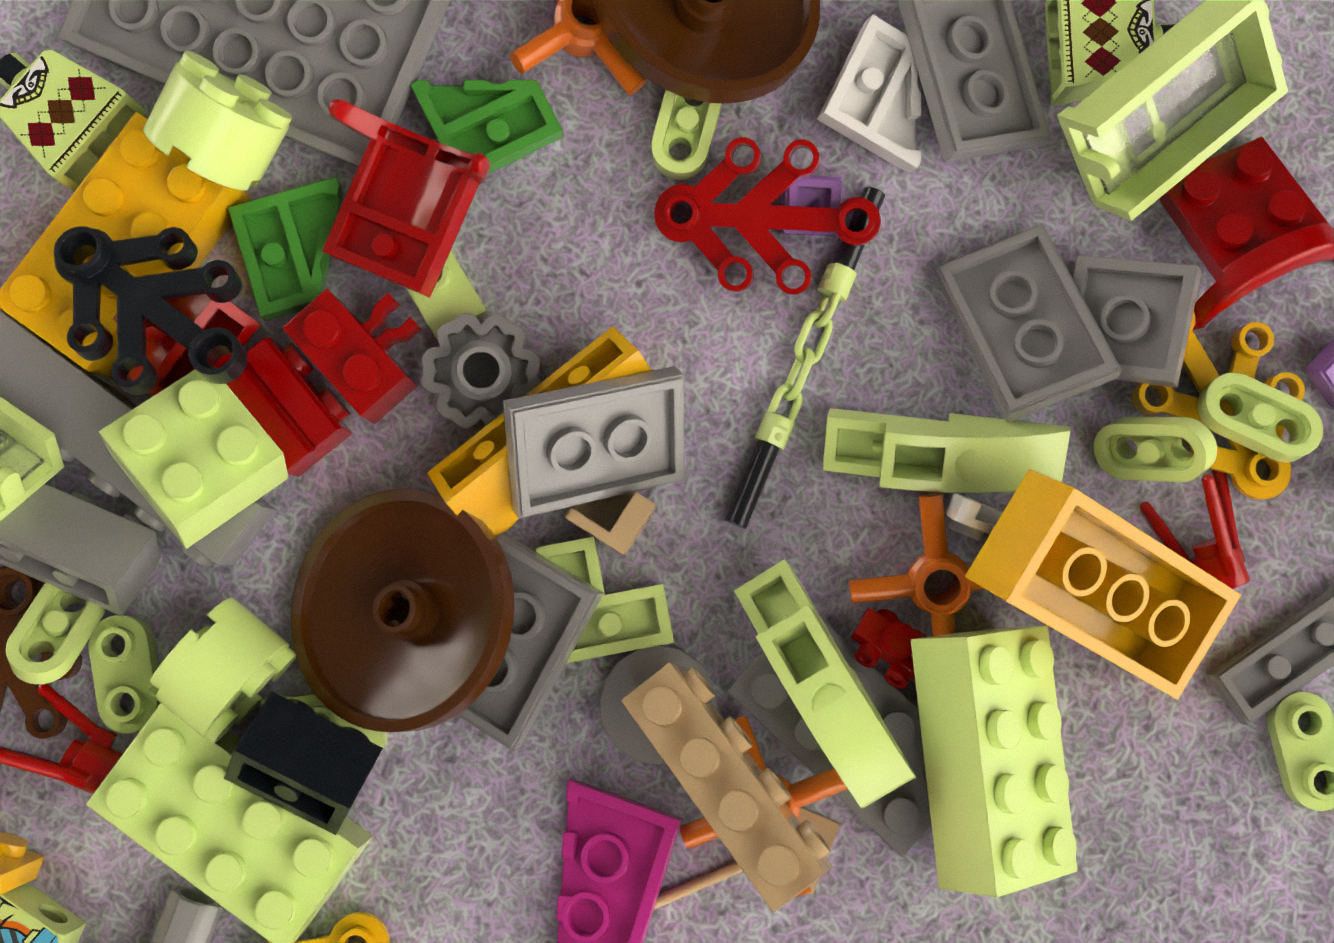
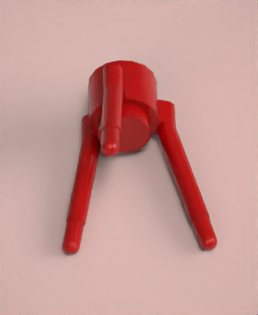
M1212 470L1213 476L1205 474L1201 478L1215 538L1194 545L1192 549L1195 557L1189 558L1149 502H1142L1140 504L1141 512L1151 524L1150 526L1164 546L1231 589L1238 588L1250 581L1244 564L1246 560L1239 544L1227 473Z
M40 684L37 688L38 693L89 737V740L85 743L75 739L64 753L60 763L0 747V763L63 781L93 795L123 755V753L111 748L117 738V734L99 727L48 684Z

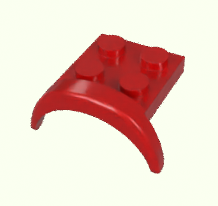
M333 99L328 108L330 116L370 141L322 252L430 298L479 184L485 182L491 163L481 152L473 154L450 147L377 117L345 100Z
M1262 136L1204 161L1159 198L1162 206L1216 281L1195 303V326L1193 330L1205 327L1230 305L1286 273L1324 260L1334 261V228L1330 226Z

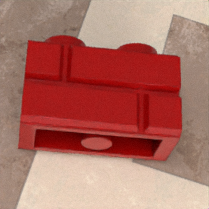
M270 337L263 338L247 351V365L242 375L238 379L226 384L284 453L288 474L299 477L353 434L343 422L350 415V412L328 387L321 392L317 390L307 377L314 370L313 366L293 343H289L283 348L282 345Z

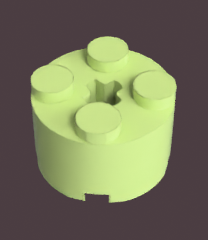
M184 51L180 61L175 63L145 123L143 131L146 137L167 156L172 147L175 146L190 158L186 168L206 179L237 190H248L251 184L256 188L287 133L292 116L283 108L268 101L271 91L258 81L243 74H238L234 81L218 73L219 68L208 59L194 52Z
M234 597L224 600L206 615L215 622L212 627L206 625L197 633L191 629L178 642L152 675L149 682L153 686L147 689L158 701L203 738L206 737L213 744L218 742L234 723L239 726L260 703V700L263 699L257 693L269 680L275 682L296 659L295 652L289 648L290 644Z

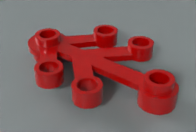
M746 137L732 140L725 150V159L696 186L677 184L669 187L659 196L655 204L654 218L660 232L675 242L685 243L692 241L718 270L720 284L725 289L733 292H741L751 286L754 280L753 266L746 259L733 256L711 227L736 228L774 271L778 287L787 294L799 295L805 292L811 285V270L803 261L793 259L768 229L836 232L844 243L852 246H862L868 244L877 236L881 226L878 208L873 202L862 197L849 198L842 202L838 208L771 205L800 177H808L818 169L820 164L818 149L812 142L805 139L791 142L785 149L783 161L736 204L713 202L739 175L752 174L759 168L762 160L760 148L753 140ZM741 146H748L754 151L753 161L745 167H738L733 162L734 152ZM800 148L808 149L813 154L812 163L805 169H797L791 164L792 154ZM682 202L689 203L692 208L690 220L684 224L676 223L673 219L674 207ZM853 210L864 211L869 218L868 225L860 232L849 230L845 224L847 215ZM740 263L746 269V279L740 285L734 286L726 279V271L730 265ZM791 266H798L805 273L803 284L795 289L787 287L783 280L784 272Z

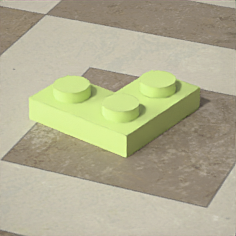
M595 537L536 547L538 554L604 592L567 663L674 643L663 584L606 595Z

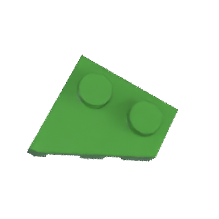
M417 80L410 84L439 142L469 153H483L491 163L488 174L564 137L563 130L537 80H508L502 84H494L488 80H464V85L431 86L429 80Z
M337 177L228 207L260 317L265 322L300 312L325 290L331 256L322 252V249L339 213L343 190Z

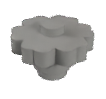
M463 313L455 318L453 322L441 325L437 331V340L440 347L430 348L422 355L424 371L421 382L427 391L439 394L436 404L437 412L444 418L453 419V422L461 428H471L480 418L488 425L504 412V400L522 397V395H526L539 385L540 378L537 372L540 367V358L535 352L529 349H522L526 338L525 330L517 324L510 323L500 314L490 315L481 324L474 315Z

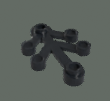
M79 226L65 231L57 239L54 246L56 270L64 280L73 285V324L67 332L69 346L82 358L90 361L105 357L112 349L113 336L100 323L101 285L117 296L118 358L112 366V378L122 389L132 395L147 393L154 387L158 378L155 366L146 358L145 318L189 351L190 363L205 380L214 384H225L238 379L242 375L247 365V351L231 331L220 327L204 330L165 301V299L206 294L214 302L226 303L235 299L242 288L241 278L234 268L223 260L211 261L202 268L182 270L193 264L198 250L190 236L183 229L176 227L167 228L158 235L113 241L107 233L101 230ZM184 243L178 253L168 255L169 249L174 244ZM94 255L88 262L83 264L87 257ZM160 259L168 268L182 271L133 277L120 266ZM228 275V280L223 286L212 288V283L217 277ZM98 332L96 340L91 345L83 346L86 336ZM232 354L226 364L214 368L215 362L220 356ZM143 366L142 373L137 379L127 381V375L130 370Z

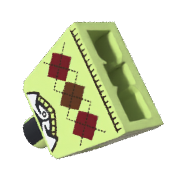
M1046 0L1045 19L1050 105L1059 106L1083 101L1177 23L1155 24L1154 0Z
M51 49L43 51L32 64L18 53H9L0 59V84L8 90L0 99V118L43 169L74 192L134 113L137 111L142 116L147 113L121 88Z

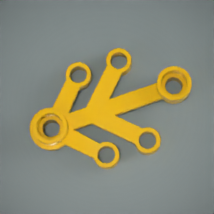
M1193 311L1182 365L1200 394L1209 383L1219 377V374L1193 332L1195 326V313ZM1251 322L1235 330L1231 337V347L1234 353L1229 373H1241L1255 378L1260 356L1267 354L1274 345V334L1269 326L1262 322ZM1248 331L1255 333L1259 339L1257 350L1249 348L1246 344L1245 336ZM1283 372L1271 376L1264 381V384L1275 389L1278 381H1281L1287 385L1289 395L1299 400H1302L1304 397V384L1293 373ZM1139 383L1133 390V405L1142 414L1154 415L1163 413L1174 417H1188L1203 423L1198 413L1197 397L1173 391L1172 387ZM1147 387H1153L1160 393L1161 400L1157 407L1150 405L1146 401L1145 390ZM1220 400L1221 410L1229 416H1234L1232 404L1226 400ZM1276 425V434L1282 440L1285 428ZM1227 439L1233 450L1217 446L1216 460L1209 469L1230 474L1233 485L1244 496L1257 500L1269 499L1282 493L1288 486L1291 478L1290 462L1275 461L1230 439ZM1190 445V453H1194ZM1260 459L1265 461L1270 468V475L1266 480L1261 479L1256 473V464Z

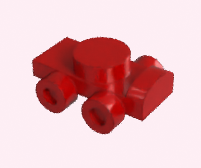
M868 607L850 637L860 644L854 655L856 661L868 668L875 667L879 658L889 663L890 665L884 678L890 685L896 688L906 687L910 678L915 681L911 639L927 636L922 631L913 629L906 623L899 622L897 615L888 609H880L876 612Z

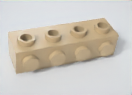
M669 662L623 698L621 702L774 913L833 868L825 857L831 852V849L808 819L801 824L788 807L786 802L791 799V795L778 776L769 767L762 771L748 753L753 744L740 725L731 716L724 720L710 702L716 695L701 673L693 666L687 670L683 666Z

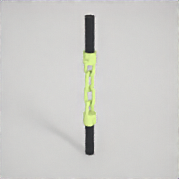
M865 187L861 197L873 202L878 210H880L885 194L876 188ZM855 210L847 228L853 232L864 230L869 221L867 214L864 211ZM842 241L833 263L827 265L817 288V291L822 294V298L816 311L810 313L804 321L794 347L796 359L785 384L777 388L767 412L763 416L754 438L758 442L726 515L725 521L744 529L747 528L779 450L784 451L795 425V419L801 408V390L812 365L817 363L824 353L833 329L831 318L838 302H845L849 296L857 275L854 270L865 245L852 246ZM830 299L829 304H828V306H827V308H826V311L824 312V309H825V307H826V304H827L828 300ZM813 323L815 327H824L815 352L810 348L803 349ZM782 396L787 401L794 400L787 417L776 413Z

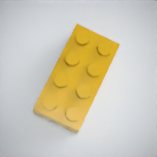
M137 111L0 288V309L83 369L113 380L111 374L113 363L118 358L117 323L113 320V317L117 314V296L101 285L100 323L113 336L112 349L105 357L99 360L90 361L82 358L67 342V332L73 324V285L64 280L56 270L54 246L57 239L65 231L79 226L101 230L107 233L113 241L158 235L161 231L171 227L181 228L190 236L198 250L193 264L182 270L196 269L232 224L228 207L248 202L251 198L244 190L223 186L186 168L190 158L175 146L172 147L168 156L159 150L146 137L143 128L147 119ZM184 243L174 244L169 249L168 255L178 253ZM94 255L87 257L83 264L88 262ZM160 259L120 266L133 277L182 271L168 268ZM98 332L86 336L83 346L91 345L96 340Z
M1028 469L965 575L969 580L1177 700L1241 597V594L1079 490L1031 469Z

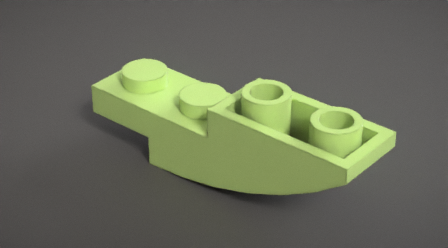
M830 408L827 416L822 471L880 477L879 487L946 493L1012 492L1017 490L1028 469L1062 482L1071 430L1070 426L1017 420L1007 422L1006 419L949 413L948 421Z
M784 559L735 589V594L758 633L755 637L808 728L860 808L868 806L916 778L856 672L846 662L791 565Z

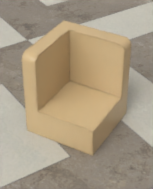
M631 492L575 505L573 508L569 507L563 517L623 556H626L656 509V504L637 492Z

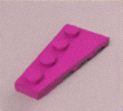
M570 779L567 782L566 802H568L566 831L563 832L561 858H564L561 894L558 895L556 920L559 921L557 943H643L683 818L599 787Z

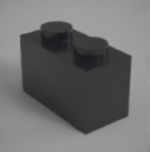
M271 692L234 749L224 779L336 835L383 748L370 742L368 737L361 731L352 727H341L317 715L306 703L297 699H286Z

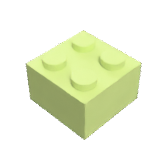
M196 369L98 431L112 458L185 549L198 542L289 478L284 453L227 384L211 383L205 380Z

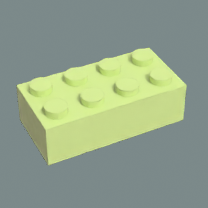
M1048 625L986 628L911 639L938 888L998 898L1077 872V844L1072 829L1068 796L1069 779L1065 771L1060 730L1061 714L1057 705L1053 672L1054 655L1050 647Z
M160 703L86 805L269 942L294 943L303 935L373 835L347 816L337 834L334 835L225 780L224 776L233 751L241 738L228 730L218 742L213 744L209 739L203 738Z

